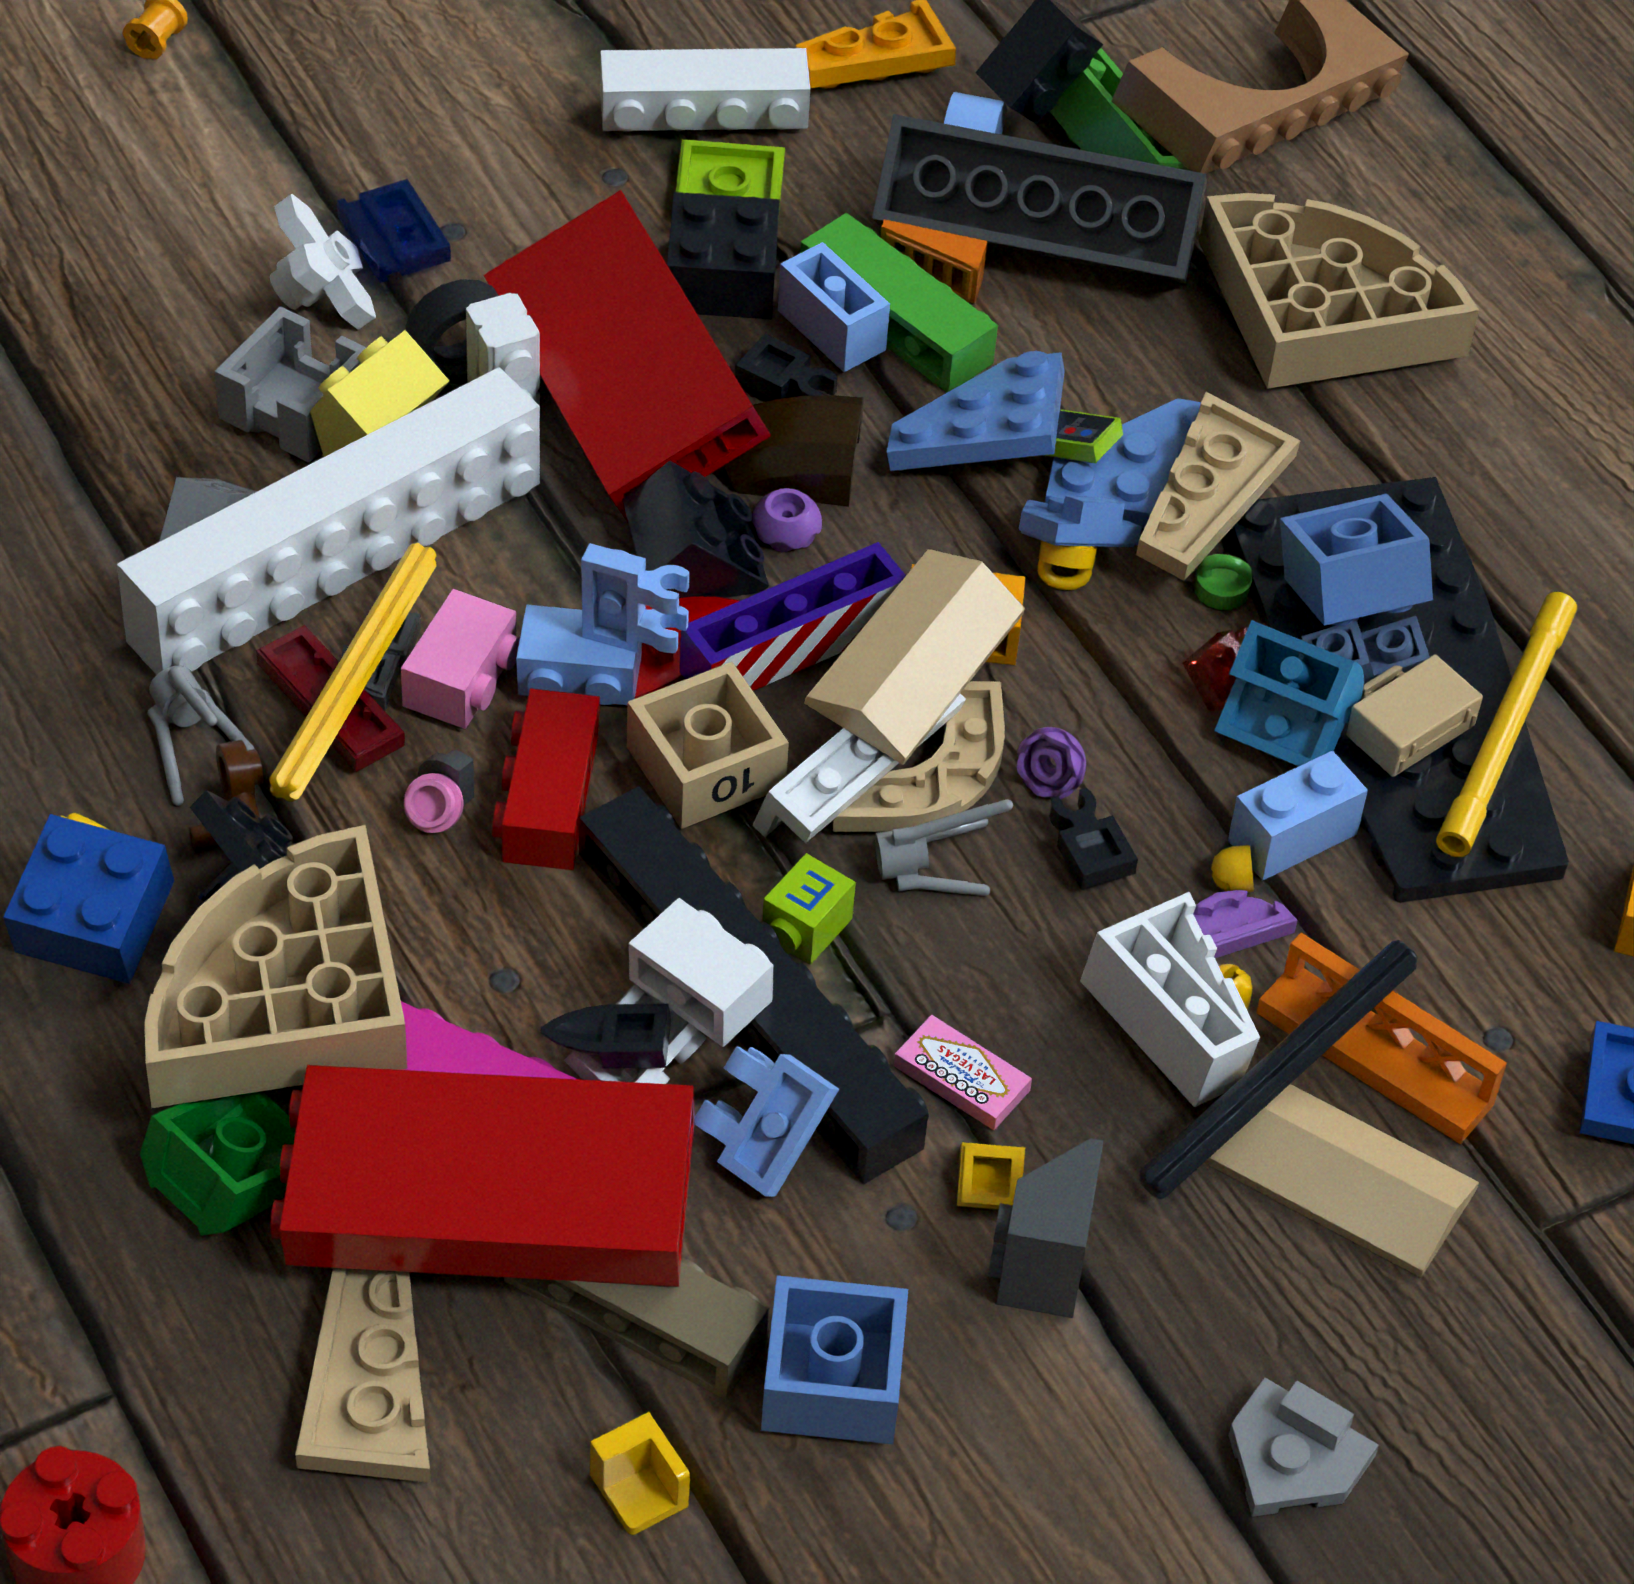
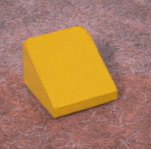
M962 1142L959 1154L957 1206L999 1210L1000 1203L1013 1205L1017 1180L1023 1177L1025 1147Z

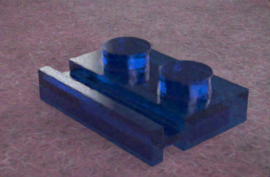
M408 179L359 193V200L347 203L345 198L337 200L339 219L380 283L387 281V275L398 271L404 276L451 261V245Z

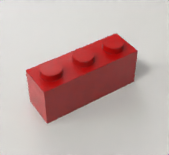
M530 688L525 712L515 711L511 745L518 746L516 757L506 756L502 791H508L509 793L507 802H496L492 826V836L502 838L503 862L574 871L579 846V817L585 814L599 739L600 696Z

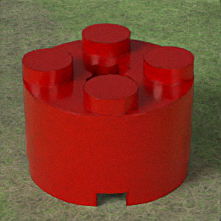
M63 1446L49 1447L37 1456L35 1462L23 1469L6 1490L0 1508V1526L8 1564L17 1584H133L138 1578L146 1556L145 1531L140 1499L135 1480L118 1463L94 1452L71 1451Z

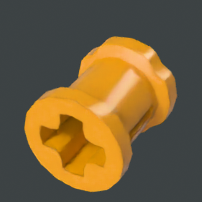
M146 0L144 5L145 11L138 19H131L124 26L122 34L126 44L136 55L144 59H158L166 50L167 39L172 34L180 33L186 27L188 21L187 12L178 0Z

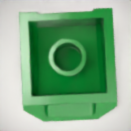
M262 1091L182 1103L151 1116L140 1156L150 1188L156 1187L198 1227L200 1235L224 1233L271 1207L275 1199L285 1197L287 1183H281L280 1179L281 1153L284 1144H294L296 1129L290 1127L289 1115Z

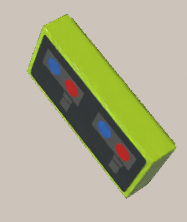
M1060 409L1054 454L1044 456L1097 463L1123 436L1121 418Z

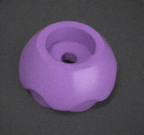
M784 488L768 493L758 502L752 514L751 522L755 525L758 539L779 552L808 547L813 542L816 534H819L822 529L821 513L815 502L808 495L795 489Z
M1043 727L1034 730L1019 745L1017 751L1019 757L1017 771L1034 794L1041 797H1050L1051 799L1058 796L1060 799H1063L1072 794L1082 784L1086 772V756L1081 744L1072 734L1060 728ZM1051 757L1054 759L1056 766L1051 763Z

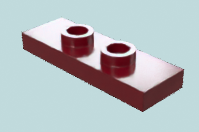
M305 625L256 650L257 664L305 717L339 663ZM364 689L331 745L355 772H358L405 746V734Z

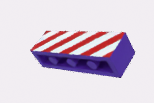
M879 542L690 622L686 631L681 630L679 672L684 679H688L733 662L753 691L843 652L906 575Z

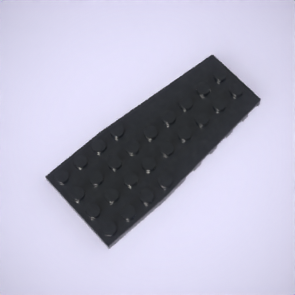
M1436 477L1257 499L1230 529L1228 536L1236 557L1244 560L1252 568L1250 594L1261 624L1302 640L1301 636L1336 626L1331 624L1324 626L1285 580L1280 518L1388 494L1429 538L1433 600L1415 604L1405 612H1381L1359 617L1357 622L1362 633L1417 616L1429 656L1437 655L1483 695L1475 726L1394 777L1386 772L1346 735L1348 723H1345L1334 753L1368 790L1361 820L1364 821L1373 840L1370 850L1378 866L1385 864L1395 884L1393 891L1395 901L1403 903L1563 879L1569 860L1526 722H1524L1486 807V817L1470 853L1464 857H1453L1444 853L1436 843V838L1452 802L1459 796L1512 679L1488 599Z

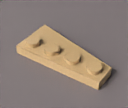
M1206 392L1201 401L1197 417L1194 422L1192 421L1179 457H1176L1170 470L1163 492H1160L1141 534L1136 555L1184 581L1297 456L1300 440Z
M333 1268L296 1450L297 1468L431 1483L409 1272Z

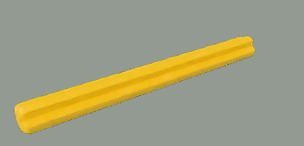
M413 543L405 551L270 776V792L276 798H283L288 802H294L302 795L436 568L435 558L437 555L433 548Z

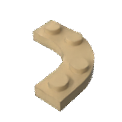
M970 681L960 693L966 699L961 710L943 725L944 741L935 754L915 767L889 771L832 820L833 832L892 831V829L913 827L960 813L973 806L990 788L1001 764L1005 738L1001 682Z

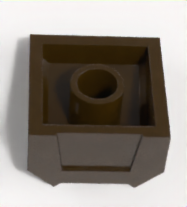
M840 395L799 396L753 404L771 437L724 465L734 490L740 494L765 496L779 489L790 488L808 495L815 503L849 507L856 445L860 441L864 397Z

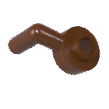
M242 740L218 744L216 746L217 767L227 801L237 797L260 817L255 800V785L263 784V771L257 750L247 751ZM203 824L189 827L190 842L194 851L218 846Z

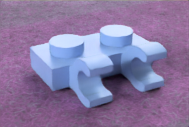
M589 543L581 559L582 637L637 653L642 643L651 645L664 653H676L678 650V632L667 630L666 628L672 627L686 631L689 625V611L679 605V593L668 591L667 589L687 592L689 589V571L677 565H665L655 570L647 571L646 558L629 554L623 550H613ZM646 605H647V606H650V607H652V608H654V609H652V610H647V609H646Z
M736 1046L724 1069L755 1089L758 1093L744 1116L721 1100H718L716 1105L708 1100H704L695 1115V1125L726 1145L717 1160L719 1164L765 1197L776 1196L839 1091V1088L792 1055L780 1054L774 1063L770 1058L753 1047H750L746 1052L741 1047Z

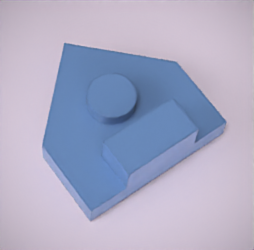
M1065 496V498L1050 497L1048 503L1027 500L1022 509L1019 530L1022 534L1053 545L1134 547V545L1139 543L1142 526L1123 520L1125 503L1108 497Z

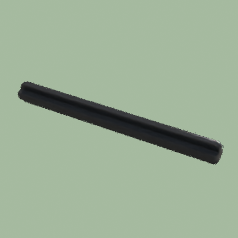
M1395 940L1388 944L1150 1160L1139 1173V1181L1142 1186L1155 1198H1166L1415 971L1418 960L1415 952L1400 940Z

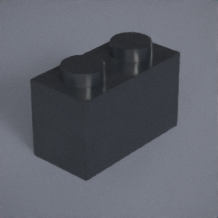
M1035 0L975 73L1011 109L1038 124L1044 115L1055 107L1059 97L1079 73L1089 66L1094 55L1104 44L1068 9L1056 1Z

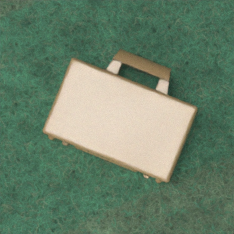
M1437 655L1431 656L1406 673L1402 672L1403 667L1396 665L1364 684L1361 701L1352 706L1346 735L1392 777L1406 770L1476 724L1483 695Z

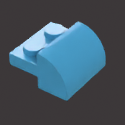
M1251 620L1229 673L1235 676L1236 680L1214 731L1289 763L1301 766L1332 750L1334 751L1345 723H1349L1352 706L1361 701L1364 687L1363 669L1355 661Z

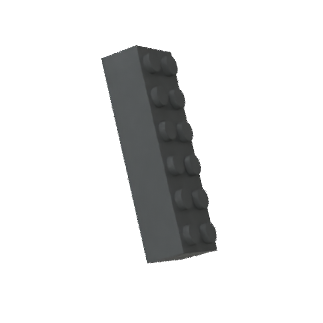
M893 114L872 219L878 225H882L884 219L985 240L987 241V246L1186 284L1207 186V175Z

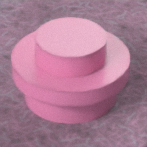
M439 773L421 775L412 781L405 792V814L411 824L421 831L427 833L446 831L458 822L463 812L464 800L459 786L446 775Z

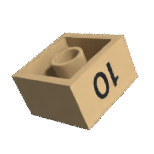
M733 662L630 700L627 703L626 747L681 829L766 796L768 791L787 775L789 742Z

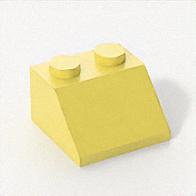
M406 330L389 343L382 336L379 337L358 355L357 359L361 363L358 367L349 373L342 366L319 385L318 389L323 393V396L312 408L310 414L324 457L432 402L448 384L449 379Z

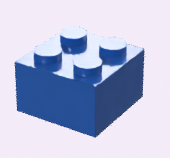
M50 814L3 916L15 953L130 984L175 881L166 847L156 842Z

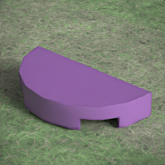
M1240 889L1213 894L1200 901L1193 913L1203 935L1210 934L1217 947L1214 958L1295 933L1298 920L1280 902L1274 901V905L1262 899L1247 897L1248 891Z

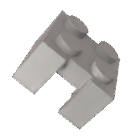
M280 306L215 370L219 419L246 432L266 431L279 438L280 449L310 463L321 451L310 414L312 408L323 396L318 387L340 367L344 366L349 373L358 367L361 363L357 357L367 347L341 335L335 341L336 358L328 366L312 358L310 320Z

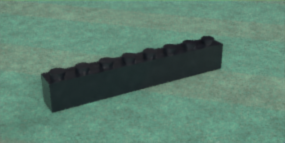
M638 786L579 817V855L643 929L675 900L680 898L697 911L703 910L710 913L718 920L725 931L744 944L755 945L767 956L770 963L773 964L772 1002L746 1025L736 1037L747 1050L753 1047L770 1058L774 1063L780 1054L792 1055L839 1088L816 1130L863 1185L924 1150L929 1113L920 1094L911 1087L906 1088L891 1072L890 1065L882 1051L875 1045L868 1046L854 1030L852 1021L844 1008L837 1003L831 1004L817 988L810 970L801 962L795 963L784 951L773 928L765 921L759 922L746 908L742 895L736 886L729 881L724 882L710 867L703 849L695 842L689 843L678 831L671 814L661 803L655 804Z

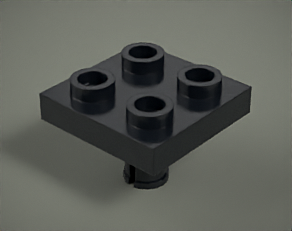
M206 790L190 806V809L231 861L205 889H202L197 894L201 901L208 900L232 877L255 864L258 869H261L272 861L287 856L288 843L293 837L286 827L270 814H266L263 818L258 817L239 798L233 797L230 801H227Z

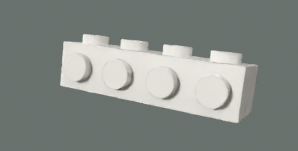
M806 48L601 50L600 95L603 131L808 129L811 89Z

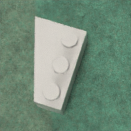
M1187 892L1097 932L1080 982L1194 1107H1197L1224 1094L1246 1074L1260 1036L1232 978H1224L1214 958L1217 947L1210 934L1203 935L1193 915L1196 904L1190 892Z

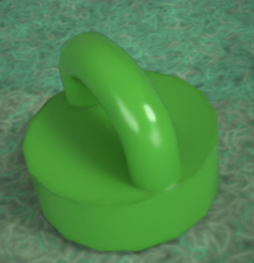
M1226 554L1206 556L1198 565L1194 581L1195 594L1205 605L1218 610H1231L1240 607L1246 602L1250 594L1252 568L1244 560Z

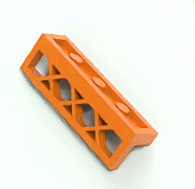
M1300 932L1290 943L1284 973L1259 999L1256 1013L1290 1034L1357 974L1360 969ZM1305 961L1320 970L1326 981L1304 968ZM1392 991L1374 1007L1378 1014L1372 1011L1367 1013L1322 1056L1458 1144H1461L1494 1106L1507 1062ZM1408 1028L1421 1034L1429 1046L1416 1040ZM1460 1061L1465 1062L1484 1075L1483 1081L1465 1071Z

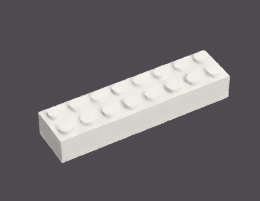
M498 367L117 563L126 642L156 675L172 666H184L192 672L206 661L233 647L245 644L253 636L282 621L292 619L300 611L328 596L339 594L347 586L373 572L386 569L394 561L402 558L411 544L419 543L422 546L433 544L450 531L469 521L481 518L486 512L514 497L526 494L533 487L540 484V406Z

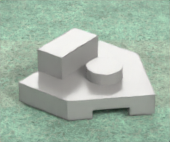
M1267 1378L1262 1380L1231 1423L1229 1431L1235 1459L1238 1458L1246 1485L1245 1495L1252 1517L1276 1514L1279 1512V1508L1312 1503L1316 1507L1343 1504L1375 1458L1379 1444L1350 1428L1354 1416L1353 1413L1313 1389L1296 1381L1292 1388L1287 1391Z

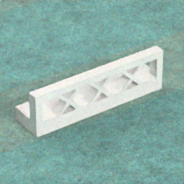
M959 694L920 745L961 710L966 700L961 694ZM843 728L768 791L752 826L766 837L784 822L797 836L807 843L899 764V762Z

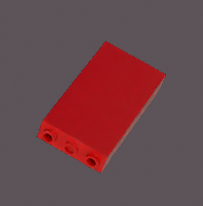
M622 190L597 203L594 207L483 275L487 283L493 286L499 296L507 293L518 294L527 309V315L531 316L540 332V376L605 490L627 522L622 499L668 461L671 460L689 472L696 471L706 477L771 437L765 424Z
M307 1065L303 1090L292 1091L289 1122L290 1127L296 1129L294 1144L283 1145L280 1161L281 1183H287L285 1199H275L271 1213L272 1239H281L286 1265L679 1287L695 1126L694 1085Z

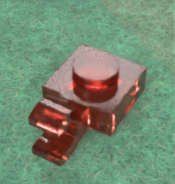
M1247 626L1240 628L1235 633L1233 630L1217 632L1182 662L1209 711L1223 709L1236 680V677L1229 673L1248 630Z

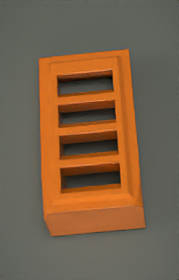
M884 219L881 227V238L894 248L895 242L904 245L905 253H900L909 256L915 264L938 281L948 285L954 293L966 302L975 304L984 276L987 241ZM916 251L924 254V257L915 255Z

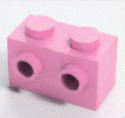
M452 589L401 667L402 706L466 729L478 709L484 711L491 703L496 689V681L504 669L511 670L516 663L520 637L516 636V611Z

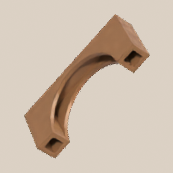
M1289 0L1274 34L1285 43L1297 58L1307 83L1284 90H1258L1236 86L1195 70L1161 47L1128 61L1112 102L1190 171L1207 174L1218 168L1226 169L1235 161L1252 153L1254 155L1260 154L1268 146L1284 139L1291 140L1300 132L1313 126H1323L1332 118L1347 111L1355 112L1363 104L1374 99L1388 97L1401 82L1402 75L1400 71L1409 53L1346 0Z

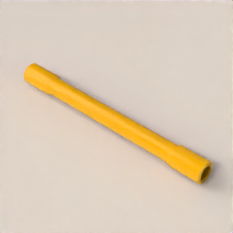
M1552 592L1545 597L1530 630L1528 644L1459 796L1452 802L1436 838L1438 847L1450 856L1464 857L1470 853L1486 817V807L1553 656L1562 645L1577 612V604L1572 597L1565 593Z

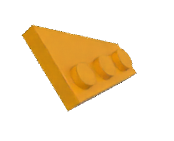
M927 0L910 2V11L895 17L890 11L873 16V25L857 30L845 26L796 45V48H806L810 88H834L842 83L867 79L879 81L892 75L910 72L929 73L937 68L954 66L956 61V47Z

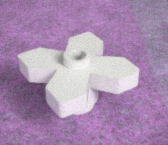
M290 194L276 204L274 208L279 226L296 248L277 262V270L270 274V282L278 297L289 308L297 309L301 305L309 307L327 294L339 315L359 330L374 320L376 315L371 297L354 275L363 268L355 244L338 230L327 236L312 210L295 195Z

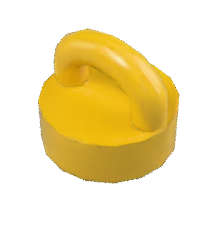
M1041 540L1037 566L1040 579L1048 586L1058 590H1076L1085 586L1092 575L1097 547L1053 545ZM1052 564L1078 569V573L1072 577L1057 575L1051 570Z

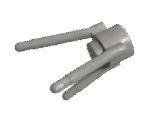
M184 666L168 667L152 679L149 690L156 704L148 710L147 714L156 729L172 802L174 805L179 806L183 803L184 798L168 726L170 723L180 727H188L194 725L202 718L209 726L216 724L231 741L242 740L247 751L253 750L254 746L216 706L209 693L201 689L190 669Z
M1008 799L913 827L875 833V852L881 880L896 878L898 891L925 889L965 895H989L990 887L988 885L918 875V869L929 868L928 842L984 828L989 822L987 818L1010 811L1013 808L1012 801Z

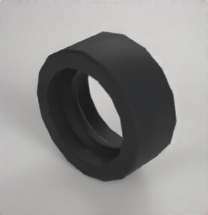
M459 279L438 286L424 295L413 307L405 325L408 334L449 379L448 384L468 382L467 339L450 346L435 345L447 329L460 321L466 320V308L470 304L499 296L493 286L480 280Z

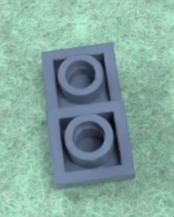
M1417 616L1362 633L1357 619H1355L1348 625L1333 626L1301 636L1302 641L1360 664L1364 673V684L1393 666L1403 667L1402 672L1406 673L1430 658Z

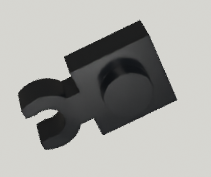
M764 334L735 367V377L738 382L774 400L785 398L788 394L795 397L822 395L823 393L818 390L824 391L829 395H834L837 392L838 377L835 373L825 368H810L811 355L768 334Z
M1087 788L1079 790L1077 803L1079 810L1077 811L1065 808L1058 796L1051 799L1049 818L1052 825L1059 830L1057 847L1081 890L1136 874L1137 856L1113 815L1097 820L1095 817L1096 799Z

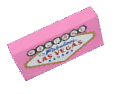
M933 1015L895 1053L894 1067L992 1130H995L1031 1089V1077Z

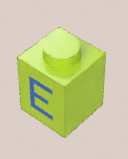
M806 853L764 898L762 921L767 922L778 936L781 947L787 954H793L811 965L852 920L856 882Z

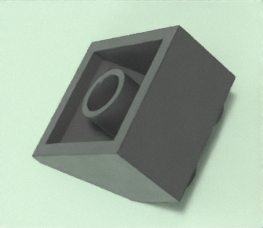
M1090 1138L1019 1178L1016 1184L1013 1205L1000 1203L988 1277L1000 1279L997 1305L1073 1318L1104 1140Z

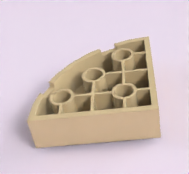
M1241 193L1206 197L1199 244L1267 389L1469 355L1479 314L1478 307L1462 283L1443 264L1437 268L1419 254L1421 246L1406 235L1366 215L1330 203L1310 199L1306 200L1304 207L1288 203H1274L1275 195Z
M366 825L317 835L287 847V856L274 860L261 869H258L254 864L232 877L198 907L172 941L162 962L163 971L154 988L153 994H150L144 1023L146 1070L152 1108L304 1085L307 1065L407 1069L405 1020Z

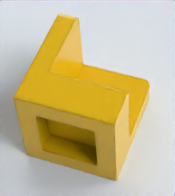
M649 1412L590 1441V1476L627 1533L635 1535L689 1506V1471Z

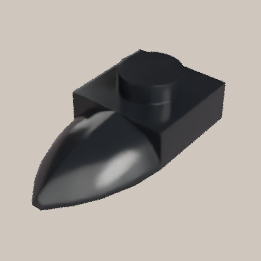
M668 1003L598 1005L561 1015L541 1026L540 1032L549 1040L564 1048L584 1054L601 1056L603 1069L666 1068L671 1015Z

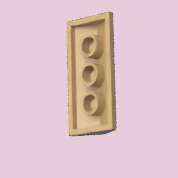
M928 549L809 692L804 704L904 765L1022 617L1025 608L982 561Z
M1291 1084L1204 1162L1420 1278L1479 1185L1478 1181Z

